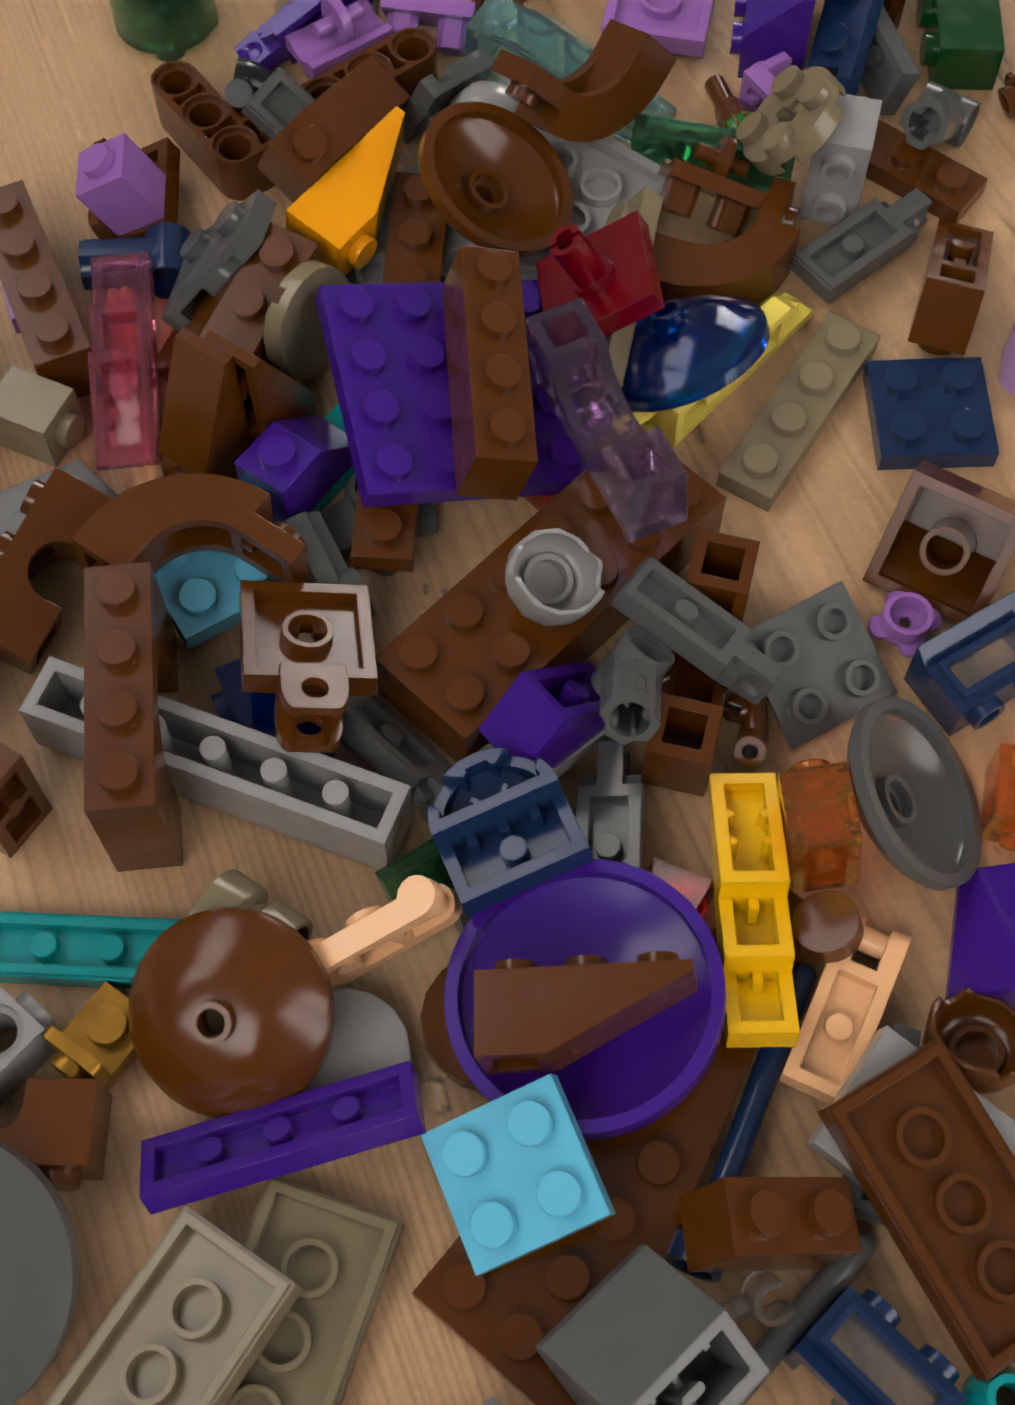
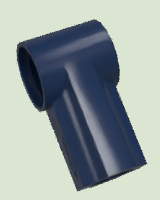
M162 222L150 226L144 233V237L84 239L79 241L78 258L84 289H115L124 286L131 288L144 287L148 293L155 297L169 299L184 258L180 256V250L191 232L179 224Z

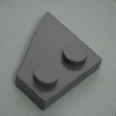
M258 189L240 204L236 201L230 202L220 212L215 223L206 231L202 228H197L190 234L180 250V256L184 258V261L161 318L164 322L178 332L183 327L186 328L191 323V314L200 290L204 288L211 295L215 296L230 280L235 271L245 264L263 244L276 207V203Z

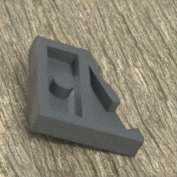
M484 46L471 52L466 57L450 63L443 70L446 75L438 81L430 74L419 82L403 110L405 112L403 140L407 144L424 132L433 118L440 111L448 107L452 98L473 82L485 81L495 60Z

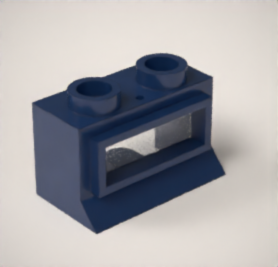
M1015 590L919 645L916 649L904 680L949 737L968 725H971L974 730L988 725L1004 711L1006 707L1004 704L1015 698Z
M849 1285L836 1297L783 1359L792 1370L801 1364L809 1370L835 1396L830 1402L831 1405H962L967 1400V1397L954 1386L960 1375L952 1363L928 1344H924L917 1350L895 1329L901 1322V1318L896 1310L883 1297L871 1289H866L860 1295Z

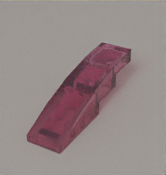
M148 252L90 258L93 304H89L92 352H88L96 468L101 471L159 465L157 452L159 443V372L152 260Z

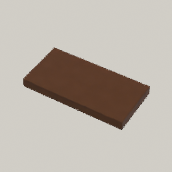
M941 1037L930 1040L816 1112L975 1378L988 1381L1015 1362V1157Z

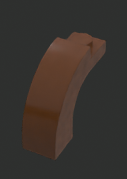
M610 19L588 59L579 69L565 78L557 80L539 65L503 49L500 50L490 70L509 83L505 93L519 102L514 114L520 116L529 124L558 138L573 142H590L610 136L632 122L658 93L677 58L648 33Z
M775 176L753 225L745 233L730 241L717 244H697L656 232L653 251L665 308L650 316L677 322L694 323L722 320L748 311L775 293L791 271L792 257L796 253L801 229L795 228L800 208L792 206L796 182Z
M201 473L177 474L141 483L122 492L99 508L71 538L82 570L86 567L151 562L154 574H156L168 562L182 555L197 551H218L242 559L276 582L303 583L310 575L307 545L301 535L292 527L280 521L274 523L270 494L247 482L221 475Z

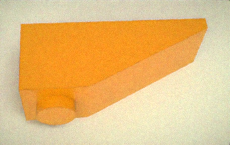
M397 106L286 209V229L318 243L327 264L343 271L345 276L354 268L357 270L363 268L371 260L377 248V238L403 146L405 112Z

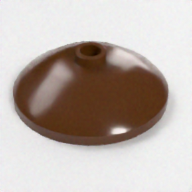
M475 101L460 102L440 111L425 129L420 141L418 155L424 186L440 215L456 232L479 247L519 251V257H530L547 251L550 248L549 240L552 234L560 227L570 224L574 201L571 182L564 164L546 138L520 116L489 103Z
M220 907L201 911L178 921L165 930L152 943L140 961L133 978L128 1003V1019L134 1048L141 1064L152 1081L167 1096L181 1106L207 1117L219 1118L239 1111L261 1107L282 1098L301 1093L317 1075L329 1052L335 1026V1003L331 982L322 961L313 947L299 932L279 918L259 910L244 907ZM209 1009L217 1010L223 1016L225 1026L222 1033L214 1032L209 1028L206 1021Z

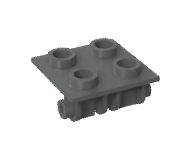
M843 581L833 584L752 627V631L747 636L760 652L784 668L765 698L791 750L852 718L866 705L897 693Z

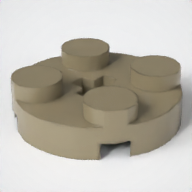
M796 65L786 67L776 76L771 85L772 92L760 104L758 109L747 115L740 122L736 130V138L743 144V154L764 175L776 176L785 173L786 171L780 164L789 161L793 157L802 164L823 146L837 127L843 113V109L837 104L839 95L846 97L845 88L824 67H810L803 71Z

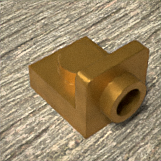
M105 981L62 1032L53 1025H50L42 1035L44 1040L56 1052L50 1059L49 1064L65 1078L99 1079L105 1088L110 1091L138 1057L129 1027V998Z

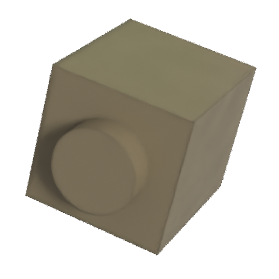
M12 365L0 382V445L51 466L58 467L69 449H73L79 444L87 424L76 393L71 387Z

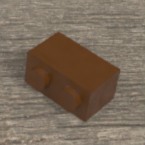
M723 1177L678 1196L688 1273L813 1269L862 1253L849 1177Z

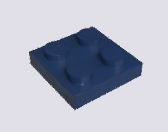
M981 357L866 361L862 375L877 470L915 469L922 461L929 462L940 468L994 466L999 455V449Z

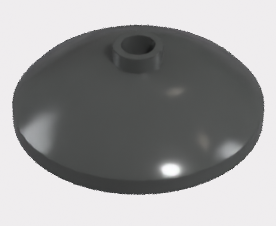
M885 697L866 705L856 716L847 746V772L850 793L861 825L889 863L907 878L926 888L938 891L948 890L965 884L974 875L980 862L982 826L976 796L961 759L940 727L913 703L898 697Z

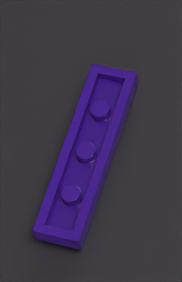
M411 1060L282 1098L254 1109L239 1111L142 1140L139 1198L150 1215L424 1134L426 1133L419 1076Z

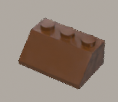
M270 222L263 244L245 264L235 271L230 280L215 296L211 295L204 288L200 290L191 314V323L185 329L201 338H204L212 330L273 366L267 358L263 338L265 316L268 307H270L271 301L279 304L280 298L285 291L279 288L281 281L300 263L317 260L327 264L319 244ZM175 329L172 330L149 368L152 374L166 381L169 379L175 335L178 333Z

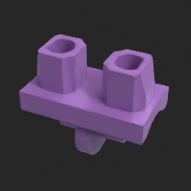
M322 0L321 11L323 18L286 35L285 42L286 49L302 66L305 76L310 80L394 34V31L389 23L383 22L377 16L368 0H358L346 7L341 0Z
M381 0L380 8L387 19L386 23L390 24L394 33L405 28H420V25L438 27L436 49L437 53L443 55L464 57L470 41L471 31L479 32L481 16L476 13V2Z

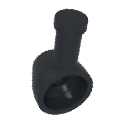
M238 57L233 80L225 88L227 102L237 113L243 114L241 111L244 104L273 72L256 61Z

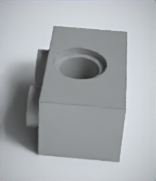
M846 94V97L839 95L837 104L843 109V113L834 132L811 158L799 219L819 222L825 225H837L857 211L873 150L882 100Z

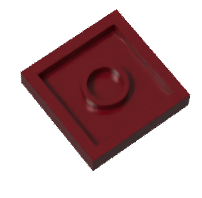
M638 210L587 236H584L576 224H567L560 227L550 237L549 247L551 248V254L536 262L548 346L559 359L665 308L649 227Z

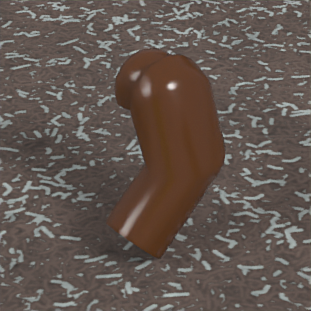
M731 692L722 715L726 721L741 725L734 747V757L742 766L756 767L764 761L770 742L767 703L762 699L756 706Z

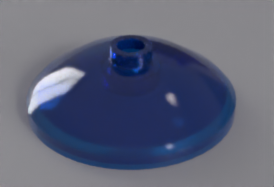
M726 294L690 295L664 301L665 308L636 322L623 386L607 397V399L613 405L623 410L657 412L696 402L723 389L749 370L764 352L770 338V327L764 311L751 301Z

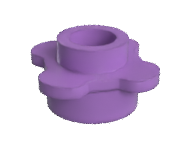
M896 590L886 596L885 606L881 614L870 618L868 632L874 639H885L898 647L899 653L902 656L913 658L917 647L924 643L929 633L939 630L942 618L939 612L932 608L931 604L923 596L913 592ZM899 621L908 622L910 627L904 628L900 626Z

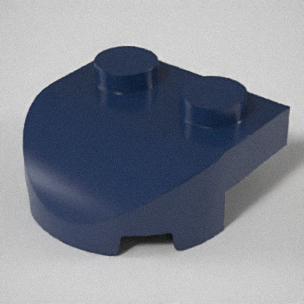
M492 748L473 753L455 763L443 775L444 786L439 792L434 806H428V825L431 835L467 916L594 860L590 846L563 793L559 778L554 770L539 757H537L536 761L523 757L512 756L506 748Z

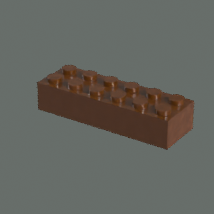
M634 426L375 656L378 692L456 762L476 753L490 743L478 730L518 675L523 671L585 662L629 620L627 616L610 604L646 556L648 558L651 556L676 575L679 574L691 561L698 528L720 532L726 497ZM560 528L579 537L588 546L589 551L603 561L601 589L605 593L596 606L577 621L569 625L542 626L522 616L508 596L505 584V567L512 548L532 531Z

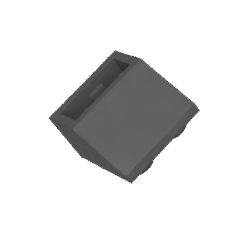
M639 1244L534 1346L576 1405H739L770 1372L727 1311L644 1244Z

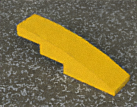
M709 773L710 835L717 948L724 971L727 998L724 1024L726 1048L797 1047L800 1028L792 975L795 950L787 899L791 881L776 773Z

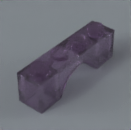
M579 298L525 318L530 369L628 542H634L688 521L687 471L661 428L656 427L646 431L635 418L616 377L607 339L583 299Z

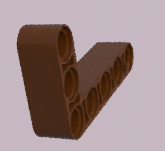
M417 27L402 29L300 86L316 99L372 55L400 86L412 96L419 82L426 76L432 74L438 81L436 40L425 29ZM169 61L161 64L154 70L151 75V86L162 127L223 195L229 199L241 201L248 198L258 189L265 192L275 186L257 167L268 142L271 141L262 130L246 116L241 117L190 63ZM408 101L400 108L402 111L404 110Z

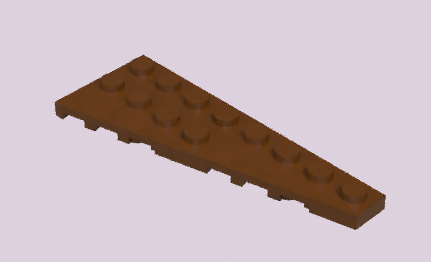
M789 889L787 899L790 921H792L794 910L803 899ZM715 927V928L712 930L711 934H712V936H713V938H714V940H715V942H716V945H717V936H716V927ZM792 932L796 959L800 947ZM723 1029L717 1052L707 1072L695 1089L673 1110L655 1122L636 1131L617 1137L585 1140L616 1212L615 1215L479 1276L475 1275L462 1239L459 1236L412 1292L413 1297L533 1405H576L534 1346L639 1244L647 1245L664 1260L666 1259L665 1255L676 1229H679L681 1224L678 1196L696 1189L757 1048H726L725 1032Z

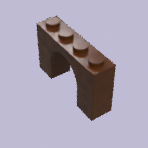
M151 562L84 568V812L117 872L183 866L182 807L166 767L158 710V693L178 691L177 636Z

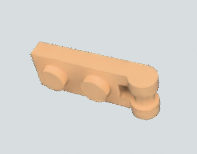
M413 875L401 883L394 901L385 906H371L362 909L346 920V928L326 939L316 938L308 940V942L322 961L332 989H338L453 925L459 919L463 906L456 890L444 884H438L423 875Z
M861 916L864 925V935L857 951L877 959L876 970L852 961L853 954L844 960L825 964L801 1023L797 1047L791 1048L778 1080L828 1104L835 1099L873 1039L911 942V937L893 929L888 935L865 925L867 918Z

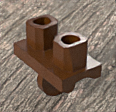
M727 134L720 138L715 148L702 142L697 143L693 152V158L707 163V170L678 158H673L672 161L663 158L658 175L666 178L661 196L664 197L661 209L684 218H690L701 191L716 197L706 226L730 236H738L748 219L750 211H760L768 194L725 178L728 172L744 178L750 166L749 161L735 156L737 139Z

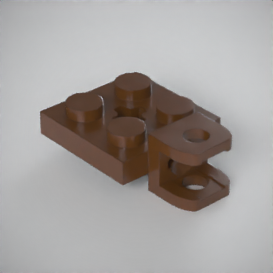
M241 580L239 619L242 692L276 693L274 702L275 733L279 745L285 751L306 753L335 752L341 742L343 731L342 715L347 707L348 696H375L378 677L368 585ZM299 633H310L312 640L315 642L308 643L297 640ZM310 722L319 726L321 731L314 735H308L299 731L297 726L301 723Z

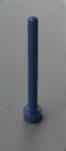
M803 962L793 965L792 969L799 1023L816 980V973L813 967ZM760 1047L709 1183L723 1177L743 1176L790 1047ZM682 1229L675 1230L666 1252L665 1260L674 1268L692 1277L718 1283L723 1272L688 1273Z

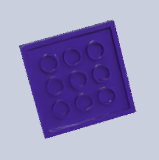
M521 280L538 463L519 497L554 495L560 493L594 462L565 357L559 359L548 346L538 280ZM444 282L319 285L315 301L363 508L491 499L457 496L442 297Z

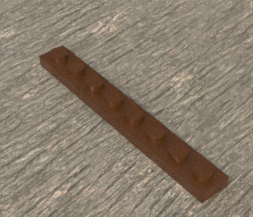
M395 172L382 284L443 281L448 223L440 215L430 199L421 173ZM358 489L350 553L351 565L355 569L413 572L420 504L363 508Z

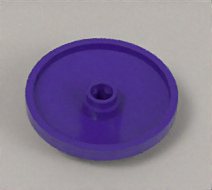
M594 859L476 912L468 921L454 947L444 986V1013L451 1045L463 1070L481 1095L488 1102H491L550 1073L558 1076L584 1140L617 1137L636 1131L660 1119L679 1105L695 1089L713 1061L722 1038L726 1018V983L721 957L716 942L699 912L686 897L658 876L626 863L604 859ZM650 951H670L677 953L680 959H693L698 991L559 1071L485 1074L474 1057V970L494 969L496 962L505 959H527L534 961L537 967L565 965L567 958L577 955L602 956L608 960V963L637 962L636 958L638 955Z

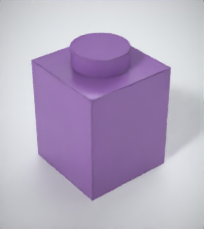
M125 133L103 143L94 144L87 150L79 153L76 198L118 237L164 218L166 174Z

